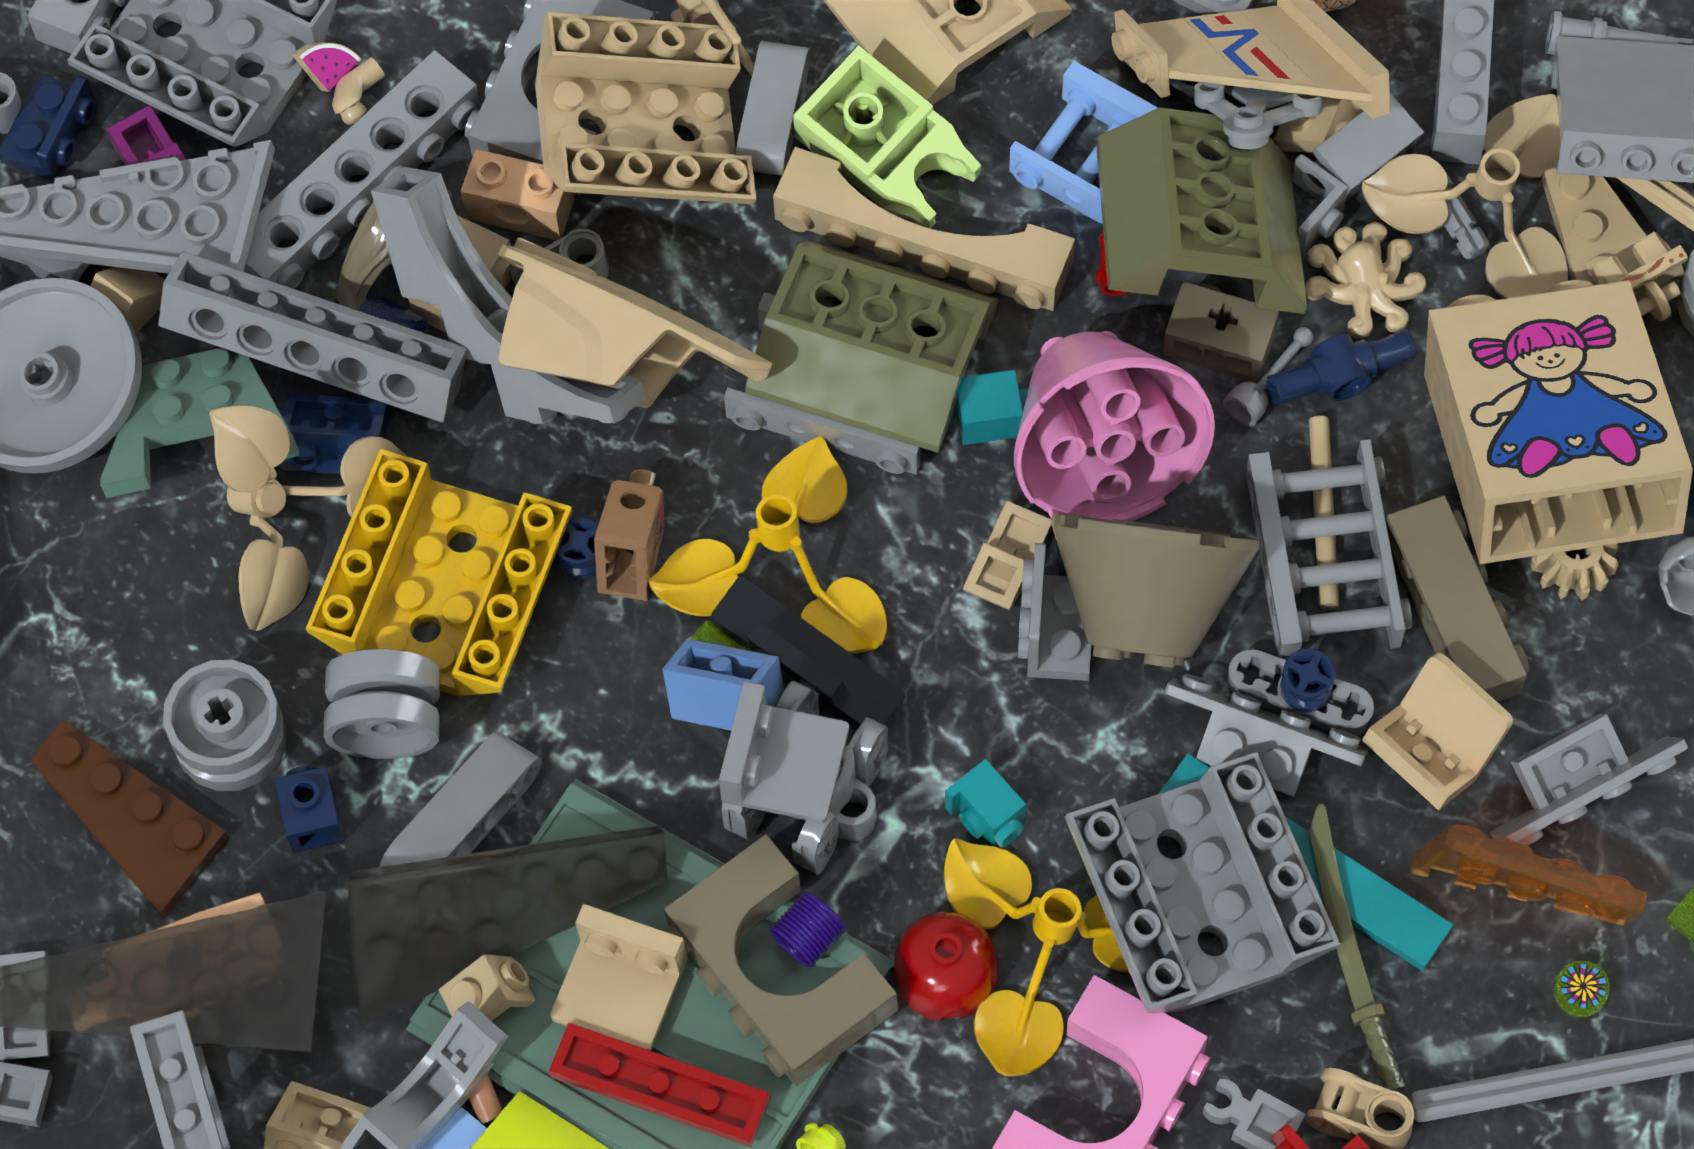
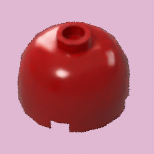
M941 911L921 917L906 929L895 949L893 974L898 993L911 1010L930 1020L942 1021V1018L952 1019L959 1016L960 1019L976 1013L979 1005L993 994L996 989L999 958L991 936L979 922L962 913Z

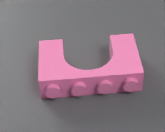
M1094 975L1068 1018L1067 1036L1111 1059L1129 1073L1137 1086L1141 1100V1108L1137 1117L1124 1132L1110 1140L1098 1143H1081L1067 1139L1014 1110L992 1149H1159L1152 1144L1161 1128L1170 1132L1178 1120L1185 1105L1178 1098L1187 1082L1196 1086L1211 1058L1204 1054L1208 1036L1164 1012L1146 1013L1140 999Z

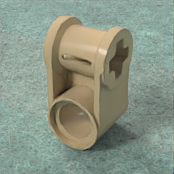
M1325 1068L1323 1070L1321 1080L1324 1082V1086L1315 1109H1310L1305 1118L1311 1127L1327 1135L1348 1140L1359 1135L1373 1149H1402L1406 1146L1411 1138L1414 1120V1109L1406 1096L1397 1091L1367 1082L1357 1075L1341 1069ZM1338 1097H1341L1337 1109L1333 1110ZM1392 1113L1401 1119L1403 1125L1397 1130L1387 1131L1378 1127L1374 1119L1380 1114Z

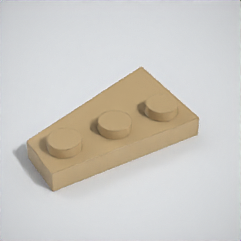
M1557 167L1543 170L1541 181L1558 238L1565 253L1571 280H1585L1596 285L1592 277L1593 267L1604 259L1615 255L1628 273L1641 267L1633 255L1632 249L1633 245L1646 237V234L1604 177L1557 173ZM1676 279L1673 282L1678 286L1680 281Z

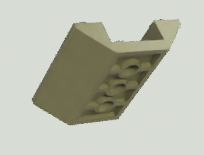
M1160 107L1098 136L1096 148L1108 290L1158 296L1167 270L1175 269L1252 279L1256 308L1305 314L1307 302L1290 160L1270 136L1268 143L1263 147L1239 149L1229 144L1228 136L1223 131L1224 120L1218 116ZM1199 153L1211 154L1215 161L1208 160ZM1206 226L1218 227L1223 235L1213 233Z
M810 240L798 244L765 317L755 354L771 362L772 368L767 378L763 381L756 382L748 377L745 393L938 453L954 414L958 387L978 339L984 341L1000 298ZM830 296L838 299L842 304L836 307H825L819 304L817 300ZM919 326H928L936 330L938 334L932 337H922L913 330Z

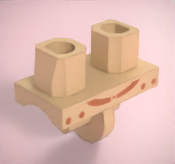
M1653 232L1633 245L1632 253L1641 267L1628 273L1616 255L1610 256L1593 267L1592 277L1596 285L1630 280L1641 316L1650 312L1657 321L1662 322L1671 316L1668 301L1681 294L1678 286L1673 281L1684 275L1682 263L1688 260V256L1681 245L1671 249L1657 232Z

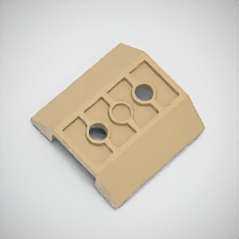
M823 0L862 49L932 105L955 91L958 72L1025 29L1034 39L1072 14V8L1065 0H975L981 6V10L972 16H965L957 12L954 4L958 0Z
M547 12L544 17L535 82L544 172L562 192L754 204L757 199L752 158L747 155H736L729 98V87L741 70L738 45L732 43L720 25ZM586 118L594 121L600 127L601 134L592 135L587 133L579 125L578 120ZM682 125L690 129L695 140H682L674 132L673 126Z

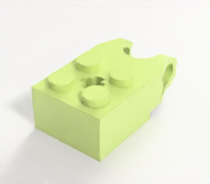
M859 45L793 115L794 137L813 153L840 161L842 176L882 209L893 215L912 220L923 227L931 229L936 223L935 216L937 213L925 201L922 192L917 188L916 182L919 177L929 171L944 170L974 182L981 174V164L963 146L953 126L933 110L932 104Z

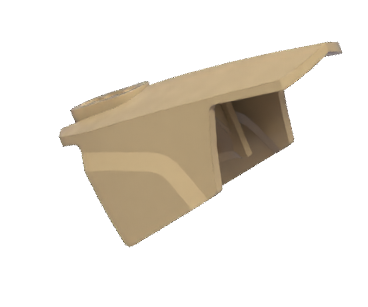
M518 237L514 247L503 243L498 253L500 257L523 270L514 290L502 334L498 359L504 366L586 381L608 387L617 386L625 376L639 379L642 381L646 398L635 407L641 408L650 407L669 381L698 351L709 355L756 382L766 379L772 368L771 362L685 315L631 289L598 276L597 272Z

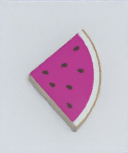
M328 42L305 45L292 54L318 88L329 92L361 60L358 54L348 47Z

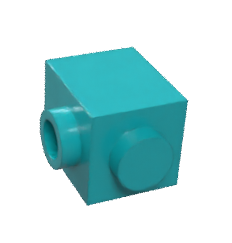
M1015 370L962 378L957 390L955 405L963 445L1017 438L1028 388H1018Z

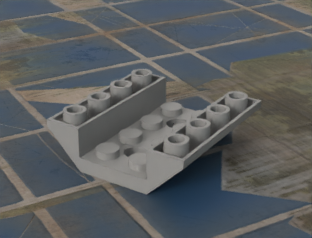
M130 0L109 30L93 23L67 61L70 66L233 147H237L267 134L308 74L292 54L305 45L324 42L337 0ZM175 22L182 26L179 33L175 36L164 38L156 34L158 29L165 23ZM256 62L264 66L263 71L256 77L244 78L238 74L240 68L248 63Z
M1257 752L1209 767L1197 782L1121 807L1118 806L1116 799L1113 798L1067 813L1065 816V820L1146 1013L1182 1012L1275 980L1341 945ZM1169 836L1177 840L1182 849L1181 858L1169 859L1164 857L1157 848V838ZM1201 932H1210L1218 936L1223 945L1222 954L1211 956L1204 953L1199 947L1198 935Z

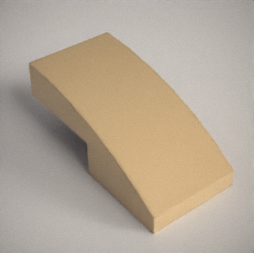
M1006 501L987 544L983 543L964 584L963 591L1010 611L1022 591L1024 559L1034 560L1035 543L1046 544L1053 529L1052 520Z

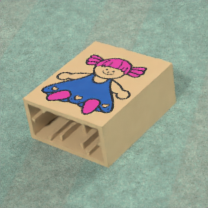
M1569 280L1553 286L1546 293L1495 300L1486 295H1469L1455 300L1446 308L1429 310L1424 377L1479 564L1683 534L1693 468L1630 280L1594 285L1585 280Z

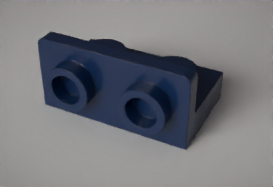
M39 73L0 148L1 163L55 181L61 167L67 166L74 156L75 140L82 126L90 124L96 111L97 102L88 79L78 75L74 83L70 84Z
M288 393L282 418L294 437L299 449V456L285 459L280 464L281 469L285 471L341 474L342 458L352 443L368 436L384 437L389 417L388 404L369 398Z

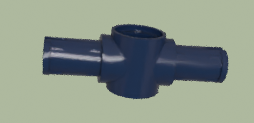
M1406 329L1368 343L1363 339L1354 342L1348 334L1333 336L1318 344L1311 351L1310 357L1305 360V364L1268 376V380H1266L1268 395L1275 406L1312 393H1316L1318 396L1329 394L1330 398L1334 401L1352 398L1370 386L1372 378L1377 375V371L1413 360L1416 355L1415 343L1411 334Z

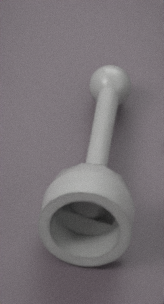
M1307 327L1298 328L1294 333V341L1257 384L1254 382L1240 383L1223 399V406L1234 420L1247 427H1252L1264 415L1268 405L1267 393L1264 391L1266 389V380H1268L1267 377L1280 373L1301 347L1309 346L1313 342V332Z

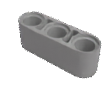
M763 40L759 44L736 147V155L751 156L753 172L782 176L794 142L793 115L802 105L809 72L810 48Z

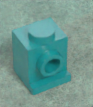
M986 759L945 790V809L951 816L960 810L959 818L962 824L975 838L979 839L983 835L991 846L999 845L1001 848H1004L1015 841L1025 828L1023 824L1026 822V803Z

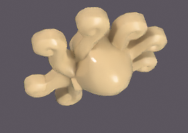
M1373 222L1364 227L1362 230V241L1356 242L1357 234L1352 228L1345 226L1338 229L1333 238L1335 249L1342 254L1338 260L1332 249L1325 244L1314 245L1308 251L1307 261L1309 264L1316 268L1323 267L1327 275L1337 282L1338 285L1322 276L1311 277L1306 282V297L1312 301L1325 297L1342 305H1352L1355 317L1348 321L1347 332L1356 339H1364L1372 332L1371 310L1386 317V329L1388 331L1397 333L1404 330L1409 322L1408 313L1393 302L1416 298L1422 295L1426 289V279L1419 272L1409 273L1404 278L1403 284L1395 283L1400 273L1401 262L1406 261L1412 255V245L1406 239L1398 238L1392 240L1387 246V260L1385 263H1382L1380 244L1387 238V228L1379 222Z

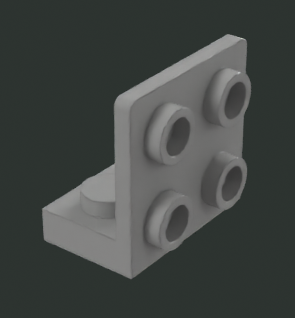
M1035 543L1034 560L1024 559L1018 658L1028 659L1027 677L1089 681L1091 645L1088 644L1068 576L1044 575L1046 544Z
M744 681L719 777L721 801L737 806L825 823L828 818L849 733V724L842 720L767 705L765 685Z

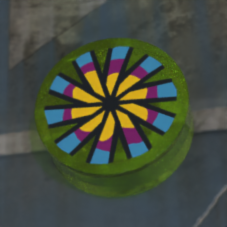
M1583 960L1567 964L1560 971L1554 986V995L1558 1005L1566 1013L1576 1017H1588L1599 1012L1605 1005L1610 993V982L1604 970L1595 963Z

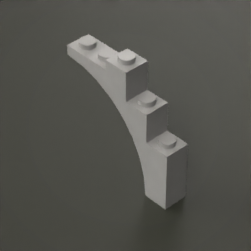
M403 167L371 190L402 297L425 301V303L431 305L439 304L449 342L466 347V359L477 361L479 364H491L505 416L529 421L532 424H544L554 419L558 412H561L565 415H576L599 420L602 423L614 424L624 419L630 410L646 398L642 381L629 376H625L617 386L608 387L576 379L511 368L501 364L498 357L512 297L492 275L472 245L453 208L441 173Z

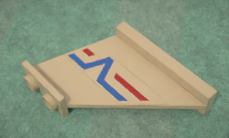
M1277 0L1276 6L1137 24L1123 9L1114 12L1116 32L1112 34L1111 40L1117 58L1120 61L1124 60L1136 72L1139 80L1142 83H1147L1161 98L1170 95V78L1353 100L1372 119L1390 114L1389 71L1313 0Z

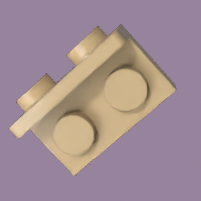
M291 1081L266 1124L264 1149H340L361 1116L371 1107Z

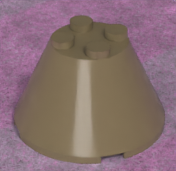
M1053 513L1051 522L1088 644L1094 646L1093 656L1124 660V658L1134 659L1135 653L1145 654V664L1164 667L1184 666L1185 658L1193 656L1258 552L1260 543L1259 539L1245 537L1244 539L1231 538V534L1119 519L1091 518L1084 515Z

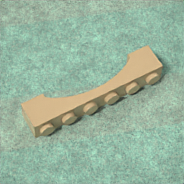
M794 147L773 196L775 220L781 221L784 226L797 232L809 230L827 236L831 242L839 246H857L872 251L877 257L887 262L897 263L902 261L918 266L930 276L936 278L948 276L966 282L972 289L986 294L996 292L1014 298L1017 303L1030 309L1042 307L1051 311L1055 310L1074 262L1075 238L1029 223L1025 232L998 236H970L937 231L904 220L872 203L851 186L842 176L840 161Z

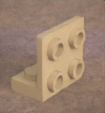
M583 904L575 922L580 943L550 1012V1017L553 1022L567 1027L569 1022L651 1051L688 961L684 939Z

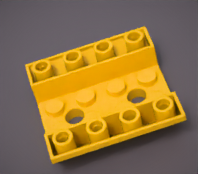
M380 449L308 621L306 631L342 655L361 650L391 649L412 652L428 657L439 666L441 673L440 691L455 696L500 693L503 690L572 514V506L523 492L518 506L434 481L431 478L428 463ZM460 533H469L477 539L475 546L463 553L453 551L449 547V542L455 535ZM425 622H433L441 628L440 634L435 640L423 643L413 638V632L418 625Z

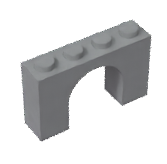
M527 0L524 8L525 19L519 31L513 30L507 39L504 50L506 58L500 70L494 69L487 80L485 87L486 98L480 111L473 110L468 118L465 137L469 140L472 157L475 149L543 165L538 109L529 102L526 93L529 84L537 74L544 17L547 12L655 20L654 12L621 0ZM583 128L587 133L596 135V132ZM574 193V194L577 195V196H581L582 193Z

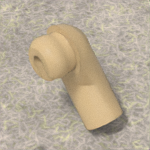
M372 57L347 73L336 84L332 108L335 114L341 115L343 122L347 125L356 123L367 113V108L360 102L362 93L385 77L383 70Z

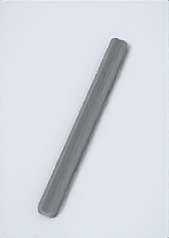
M1694 1038L1414 1091L1410 1097V1102L1414 1109V1119L1421 1123L1694 1071Z

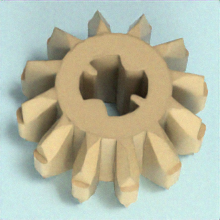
M1618 543L1534 556L1530 564L1533 572L1543 573L1540 581L1542 589L1554 584L1558 585V596L1560 599L1568 595L1569 589H1574L1578 597L1583 601L1588 597L1590 587L1601 592L1607 586V576H1612L1616 573L1618 562L1613 556L1617 553ZM1574 553H1577L1575 559L1570 558L1573 557Z

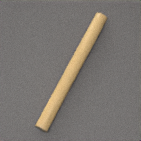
M1326 416L1311 417L1309 419L1311 470L1331 468L1329 418ZM1333 488L1312 490L1314 517L1334 515ZM1336 536L1315 538L1316 565L1337 563ZM1338 584L1318 586L1319 609L1325 611L1339 608Z

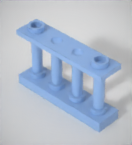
M1073 61L1063 75L1062 99L1067 102L1066 107L1034 151L1017 141L1013 143L1010 147L1009 172L1025 187L1030 189L1039 188L1103 225L1100 189L1093 185L1099 176L1096 146L1076 174L1069 172L1051 160L1083 116L1091 115L1107 124L1109 127L1107 131H1110L1158 107ZM1199 153L1202 157L1215 161L1211 154Z

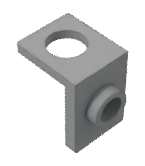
M1300 154L1295 161L1292 181L1321 202L1299 227L1301 254L1305 255L1321 235L1324 238L1330 237L1341 223L1348 186ZM1307 173L1316 177L1323 184L1325 189H1322L1315 185L1310 180Z

